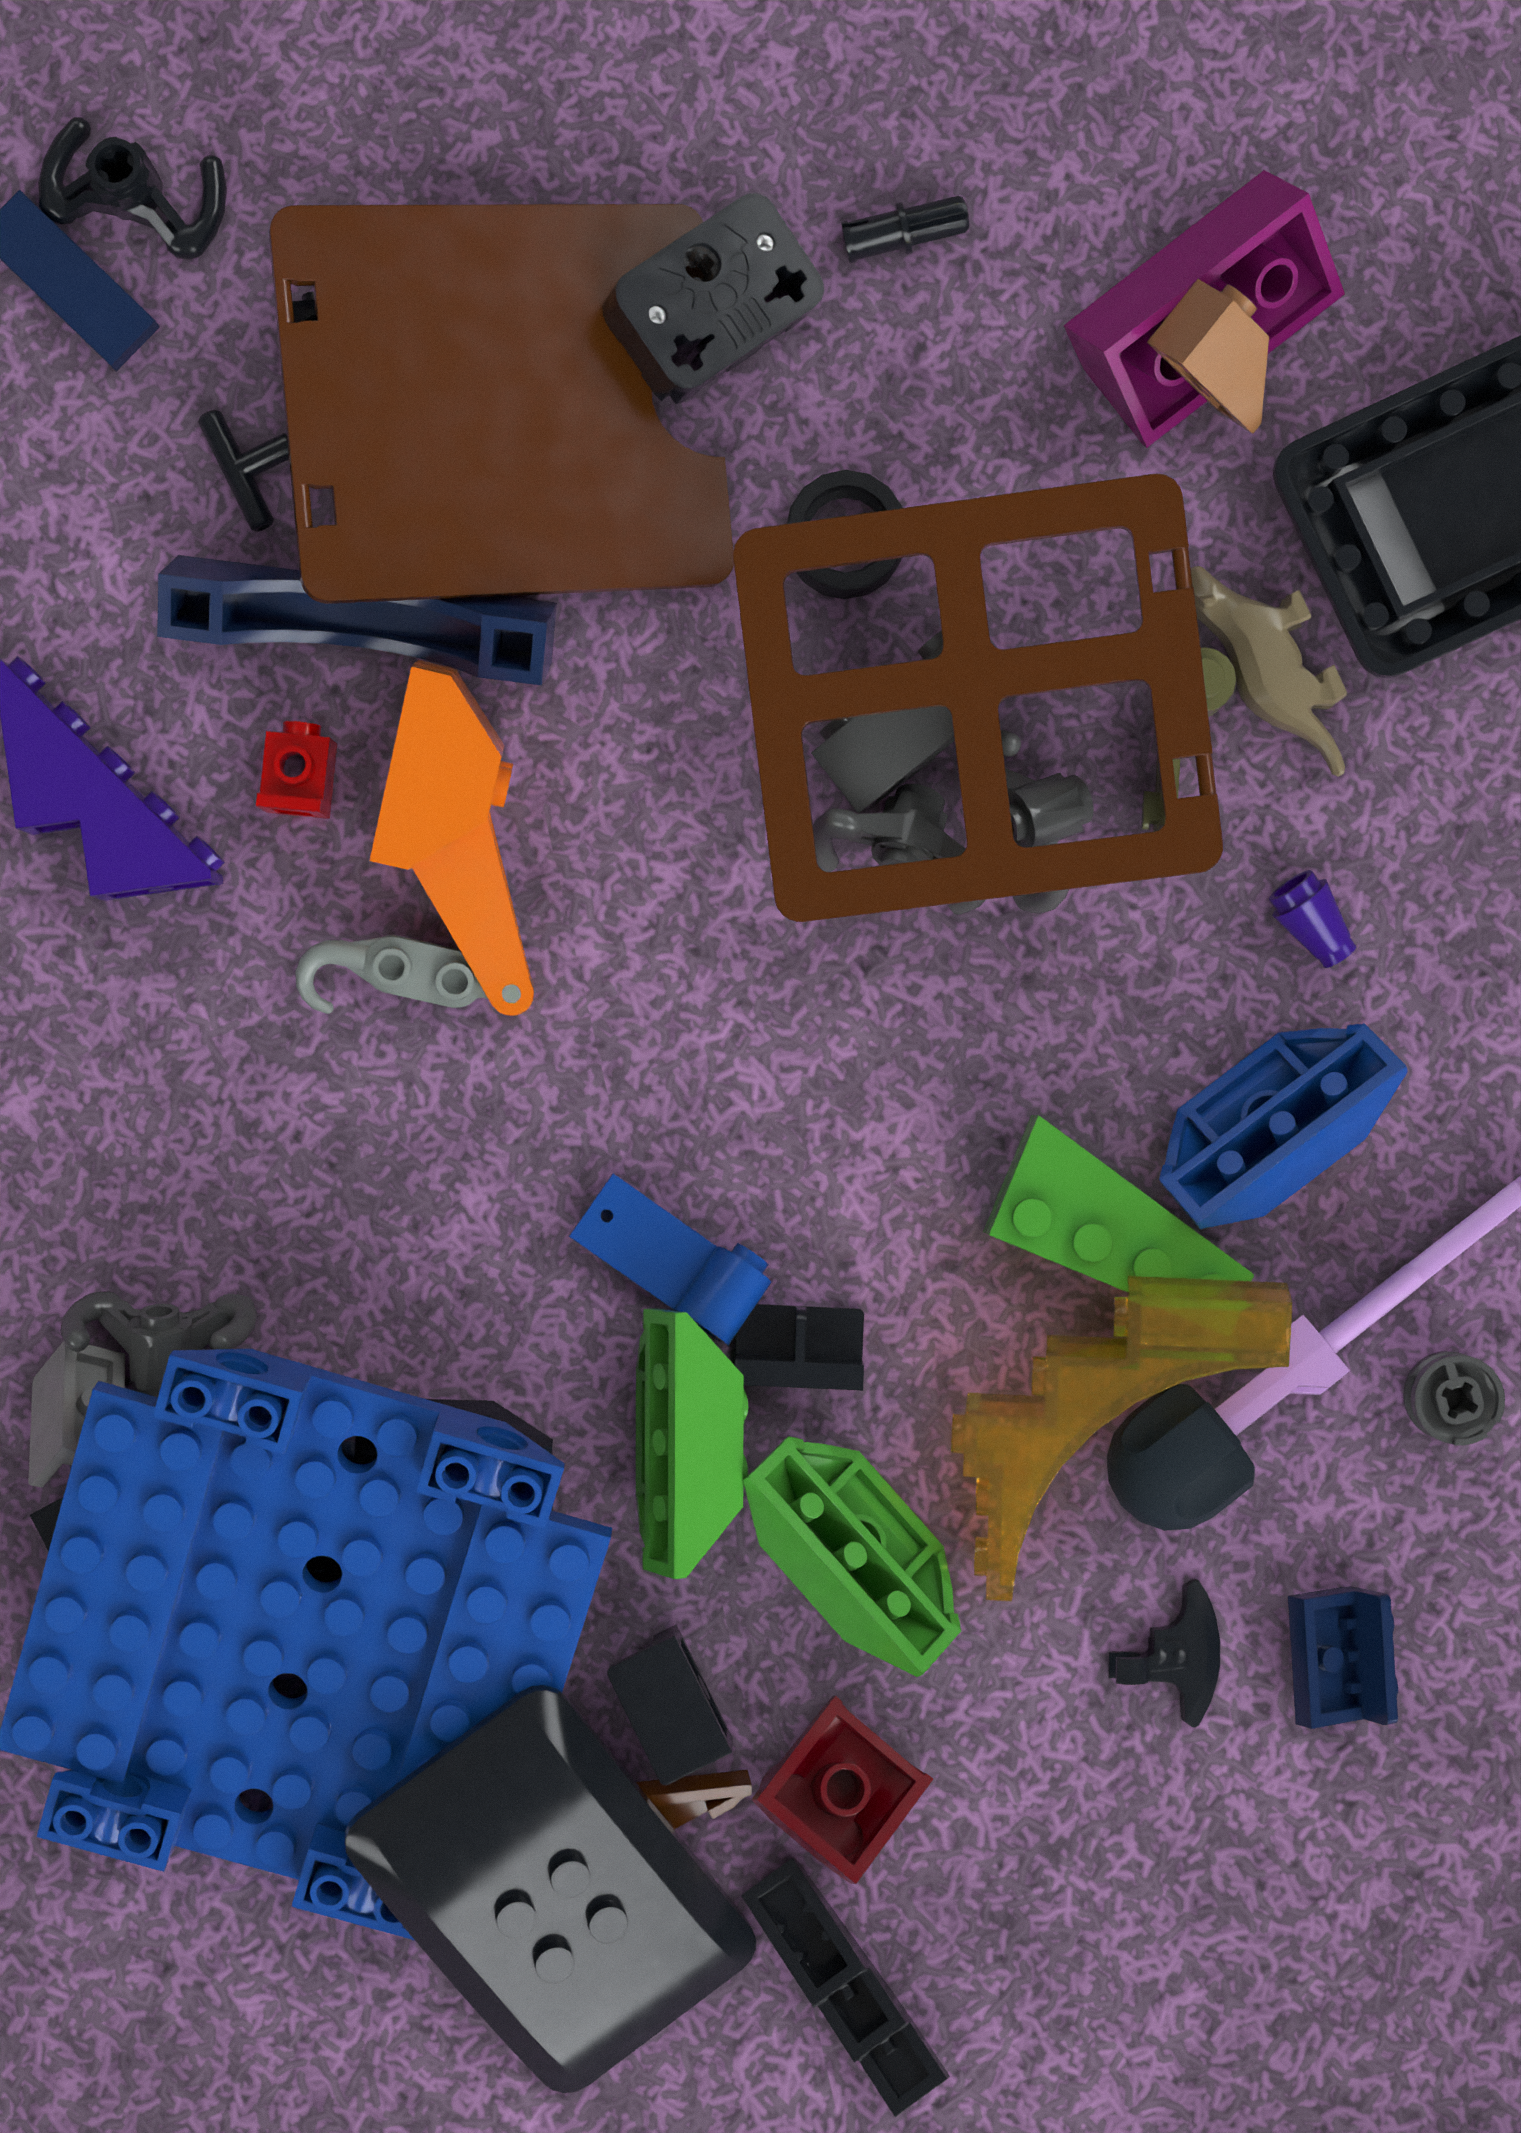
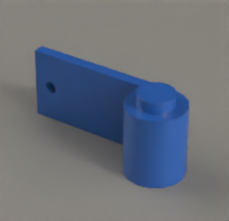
M611 1174L568 1236L674 1311L687 1312L704 1332L729 1346L771 1284V1281L763 1274L769 1264L754 1252L739 1243L735 1245L731 1252L723 1247L714 1245L615 1174Z

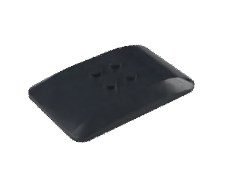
M1521 335L1291 442L1282 449L1274 462L1273 479L1275 487L1354 654L1362 667L1376 677L1392 678L1400 676L1521 620Z
M547 1685L531 1686L516 1694L360 1810L349 1821L345 1831L346 1853L360 1874L486 2023L519 2059L553 2091L571 2093L589 2086L740 1972L752 1960L756 1950V1937L749 1921L570 1700L554 1687Z

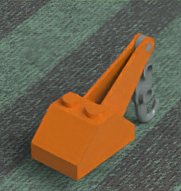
M417 660L411 666L369 861L406 870L412 868L459 949L398 935H387L354 942L345 940H325L311 946L301 956L295 971L296 987L302 1000L312 1009L326 1014H330L334 1009L331 1002L320 997L313 984L314 975L317 970L327 964L347 967L384 993L452 1008L467 1006L477 998H486L501 1014L515 1016L525 1012L532 1004L534 984L530 975L490 814L491 805L504 808L513 763L501 761L504 744L455 668L423 660Z

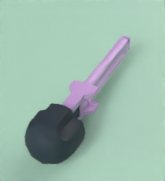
M1521 1176L1498 1192L1416 1258L1401 1267L1320 1332L1315 1329L1304 1315L1299 1317L1275 1339L1270 1366L1216 1409L1209 1402H1206L1190 1385L1170 1382L1130 1413L1114 1432L1106 1456L1108 1481L1120 1505L1139 1522L1164 1531L1191 1529L1213 1518L1254 1485L1255 1466L1241 1446L1237 1435L1289 1394L1321 1395L1346 1375L1350 1370L1336 1353L1521 1207Z

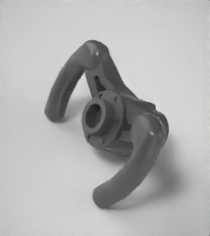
M1000 729L1003 755L1014 756L1021 748V739L1012 732ZM1005 768L1013 838L1019 846L1027 848L1058 844L1059 840L1082 832V825L1092 820L1094 812L1092 797L1088 787L1078 776L1070 775L1063 777L1061 773H1057L1035 781ZM1069 889L1012 897L1021 910L1041 914L1056 909L1067 897Z
M904 784L899 786L895 796H888L883 813L856 814L850 810L832 808L817 818L813 824L817 863L825 872L834 871L839 864V858L833 847V838L872 846V857L880 866L955 857L961 855L966 848L944 832L948 815L943 812L945 806L944 798L934 789L920 784ZM986 900L948 904L954 914L962 915L980 907Z
M103 1291L89 1293L76 1301L63 1316L60 1331L67 1347L72 1351L80 1352L90 1342L86 1325L92 1321L99 1320L129 1354L130 1379L136 1383L138 1392L158 1397L169 1355L173 1350H201L208 1343L211 1350L234 1349L252 1334L256 1326L258 1313L253 1300L239 1294L223 1295L200 1310L183 1313L179 1312V1308L172 1304H153L141 1310L134 1309L116 1293Z

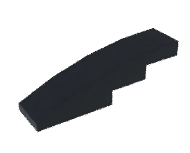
M795 1857L741 1895L813 2008L819 2007L854 2063L856 2061L860 2062L895 2117L950 2077L893 1991Z

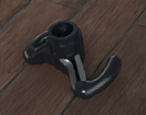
M74 117L55 136L43 159L38 181L39 207L53 222L60 225L70 224L77 218L83 217L92 211L114 215L122 220H131L155 229L165 241L167 250L176 258L194 259L201 256L216 236L225 213L227 194L225 173L220 158L215 155H208L202 159L200 163L203 184L202 204L197 219L193 223L186 225L163 196V182L146 152L138 143H129L117 137L104 139L93 148L87 157L85 166L88 172L64 187L63 180L66 169L74 153L90 136V124L81 117ZM157 207L168 219L166 223L155 212Z

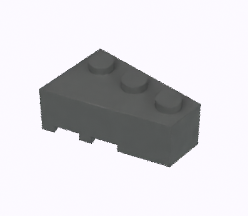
M942 630L917 651L923 660L936 658L943 651ZM990 639V641H991V643L993 644V646L997 648V646H996V645L993 643V641ZM938 706L832 720L819 732L825 739V742L812 751L811 754L859 814L873 808L935 760V757L955 741L952 715L948 709Z

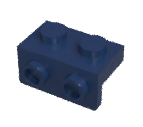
M1353 1586L1289 1595L1288 1608L1295 1724L1315 1729L1362 1719L1382 1725L1397 1723L1398 1682L1395 1675L1394 1618L1391 1610L1390 1596L1385 1593Z

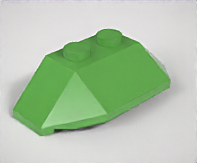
M647 1308L643 1310L642 1325L644 1331L639 1340L636 1363V1504L639 1532L645 1544V1547H642L641 1553L643 1570L672 1579L687 1578L743 1508V1480L748 1476V1465L743 1454L744 1421L748 1413V1399L744 1390V1375L687 1312Z
M788 1436L743 1480L759 1545L845 1642L919 1677L930 1668L961 1632L958 1614L954 1613L953 1588L944 1546L860 1451L828 1444L803 1442V1439Z

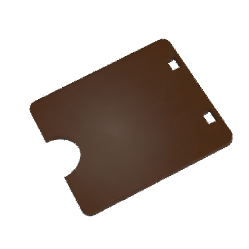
M684 204L291 205L279 210L273 217L270 225L269 243L300 582L306 594L317 602L332 604L713 587L724 581L730 575L734 565L725 457L708 456L695 452L679 443L668 433L656 414L652 390L641 376V371L622 343L618 342L607 326L602 308L605 299L624 274L703 223L698 212ZM684 263L686 272L692 279L705 282L703 272L697 266L691 263ZM291 284L295 286H313L316 321L294 323ZM310 487L313 489H332L335 525L313 527Z

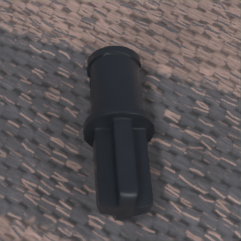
M961 196L905 209L903 203L900 202L895 204L896 210L849 222L847 220L841 222L849 263L899 249H904L906 254H911L913 245L965 233L969 229L970 224L967 205Z

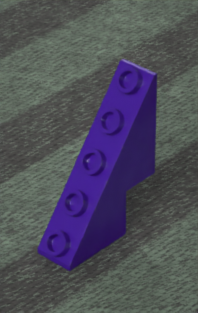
M17 656L10 664L0 659V718L15 828L31 835L81 828L90 896L104 901L224 884L223 876L217 871L225 863L224 860L199 836H196L189 843L174 828L173 824L180 816L154 791H151L144 797L128 781L135 774L130 765L109 746H106L99 752L83 736L91 728L87 722L64 701H61L54 707L39 692L46 682L22 658Z

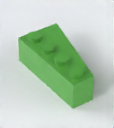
M1030 1116L983 1232L1230 1335L1254 1274L1041 1116Z

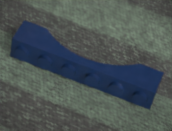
M178 555L158 573L157 637L217 645L295 642L361 647L429 660L458 669L478 678L542 686L552 665L557 603L508 596L325 604L313 600L306 594L300 582L299 570Z

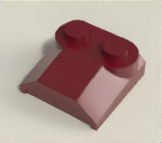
M832 1696L782 1760L765 1773L759 1790L751 1800L771 1821L819 1862L847 1882L857 1884L930 1785L933 1778L905 1760L850 1713L837 1696Z

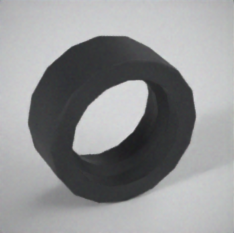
M841 470L823 474L803 487L790 507L787 524L811 521L818 509L830 501L842 498L859 500L872 508L874 512L903 507L892 490L872 475L851 470ZM901 558L871 562L860 570L850 572L823 568L796 573L803 583L822 595L850 599L869 595L887 583L900 564Z

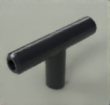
M211 410L202 414L198 423L250 529L260 532L269 528L273 524L274 518L253 477L289 460L287 434L282 433L241 453L222 413L217 410Z

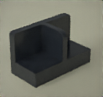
M757 1304L736 1334L735 1367L744 1375V1385L863 1391L864 1312L859 1308Z
M677 1624L654 1635L652 1645L609 1666L607 1676L662 1785H668L732 1753L733 1738Z

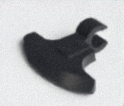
M1192 1579L1182 1585V1606L1177 1618L1169 1625L1150 1627L1148 1650L1146 1652H1109L1108 1678H1116V1684L1140 1685L1148 1682L1173 1683L1180 1695L1181 1719L1194 1728L1200 1725L1212 1701L1220 1670V1636L1216 1615L1209 1596L1200 1581Z

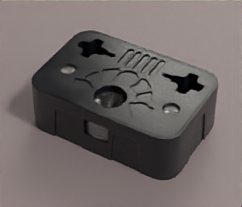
M749 193L740 197L624 274L605 299L602 307L603 317L618 342L622 343L641 371V376L654 395L660 401L670 396L675 404H679L695 395L702 387L724 372L730 371L748 359L775 337L799 324L822 300L824 283L772 202L761 194ZM687 265L691 268L697 266L703 272V279L699 277L692 279L686 272L685 268ZM784 288L789 294L780 299L776 297L770 302H765L766 298L773 291ZM694 351L699 352L691 361L690 366L684 364L677 367L671 359L672 356L679 358L683 355L689 356Z

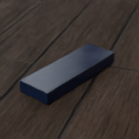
M18 190L0 209V260L117 372L159 329L158 323L21 190Z

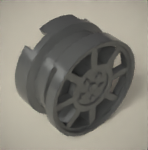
M1441 1351L1424 1357L1412 1368L1404 1385V1405L1413 1424L1425 1434L1445 1443L1463 1446L1483 1440L1488 1436L1487 1433L1494 1427L1496 1422L1500 1423L1504 1413L1505 1393L1497 1374L1483 1361L1459 1352Z

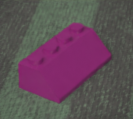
M1263 170L1063 325L1084 371L1146 448L1207 402L1147 343L1197 279L1219 292L1227 284L1231 285L1256 306L1257 310L1251 318L1269 336L1268 354L1345 295L1310 195L1306 191Z

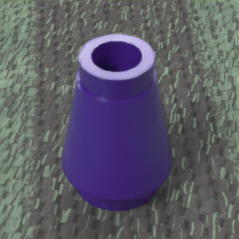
M1307 870L1294 876L1277 888L1269 897L1270 902L1275 908L1272 916L1318 959L1324 968L1340 963L1356 949V945L1350 938V932L1327 880H1318L1312 870Z

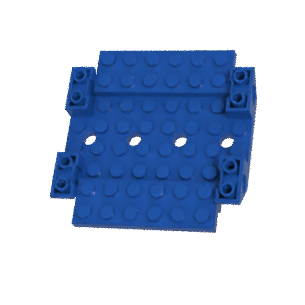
M254 1349L173 1350L169 1355L158 1397L98 1381L92 1389L0 1728L1 1751L70 1769L68 1771L56 1772L52 1778L36 1837L163 1872L166 1869L174 1847L177 1846L299 1880L291 1907L414 1940L360 1874L347 1855L345 1831L348 1823L360 1810L519 1692L538 1685H547L557 1688L560 1692L563 1691L611 1540L612 1528L552 1511L565 1463L508 1423ZM352 1436L365 1437L375 1445L377 1458L367 1464L353 1463L343 1454L341 1443ZM316 1556H328L340 1565L342 1576L332 1582L318 1581L309 1573L307 1562ZM284 1673L295 1674L305 1682L307 1692L298 1698L282 1696L275 1689L273 1679ZM247 1789H260L271 1797L273 1807L263 1812L252 1811L243 1805L239 1794Z

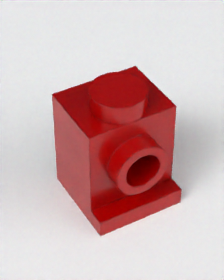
M284 721L282 732L266 731L260 793H257L256 806L266 813L330 819L337 743L330 737L321 736L322 726L308 722ZM293 755L303 756L305 760L304 771L296 777L287 776L284 771L286 760Z

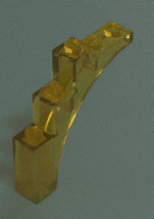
M1128 1276L1127 1297H1114L1113 1337L1126 1338L1047 1335L1046 1357L1033 1356L1032 1395L1035 1396L967 1393L965 1415L953 1414L951 1453L964 1454L963 1477H977L976 1515L988 1516V1537L975 1538L974 1576H987L986 1600L1012 1601L1018 1554L1034 1510L1060 1468L1095 1431L1135 1403L1184 1381L1235 1369L1289 1367L1292 1299L1288 1283Z

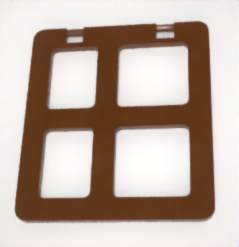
M1148 474L754 528L746 531L739 537L734 546L733 560L776 906L783 916L796 922H809L1198 874L1210 870L1218 863L1223 852L1218 796L1216 794L1213 752L1194 587L1191 577L1184 501L1181 488L1174 479L1164 474ZM1112 529H1124L1130 533L1133 541L1142 619L1138 630L1131 633L1010 649H998L993 646L989 636L980 560L981 553L985 548L993 545ZM1172 552L1176 590L1153 592L1149 555ZM919 555L927 556L932 560L935 569L943 636V651L938 657L813 675H801L795 671L784 582L790 574ZM1130 681L1144 682L1150 690L1165 817L1162 828L1155 832L1027 848L1019 846L1014 841L998 713L999 704L1008 697ZM938 706L948 709L953 720L967 838L965 851L955 857L835 872L823 871L817 863L802 739L804 728L811 723ZM1195 757L1200 796L1177 798L1173 760Z

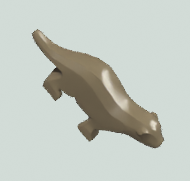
M1201 566L1192 567L1191 577L1194 587L1197 619L1224 646L1228 659L1235 669L1236 686L1242 701L1256 716L1267 723L1308 741L1319 750L1333 775L1337 777L1343 775L1345 764L1333 737L1322 722L1312 713L1311 709L1328 710L1347 695V691L1335 665L1325 668L1316 676L1302 666L1300 650L1288 633L1302 627V622L1311 619L1310 611L1300 590L1286 596L1281 601L1279 607H1274L1237 594L1219 582Z

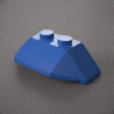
M1365 1023L1347 1025V1029L1317 1028L1279 1032L1177 1109L1168 1143L1165 1165L1162 1166L1159 1181L1199 1229L1264 1217L1367 1138L1408 1072L1407 1066Z

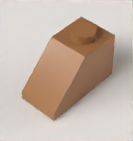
M1197 279L1147 343L1218 412L1253 434L1262 421L1269 336L1251 318L1257 308L1241 292L1228 284L1219 292Z

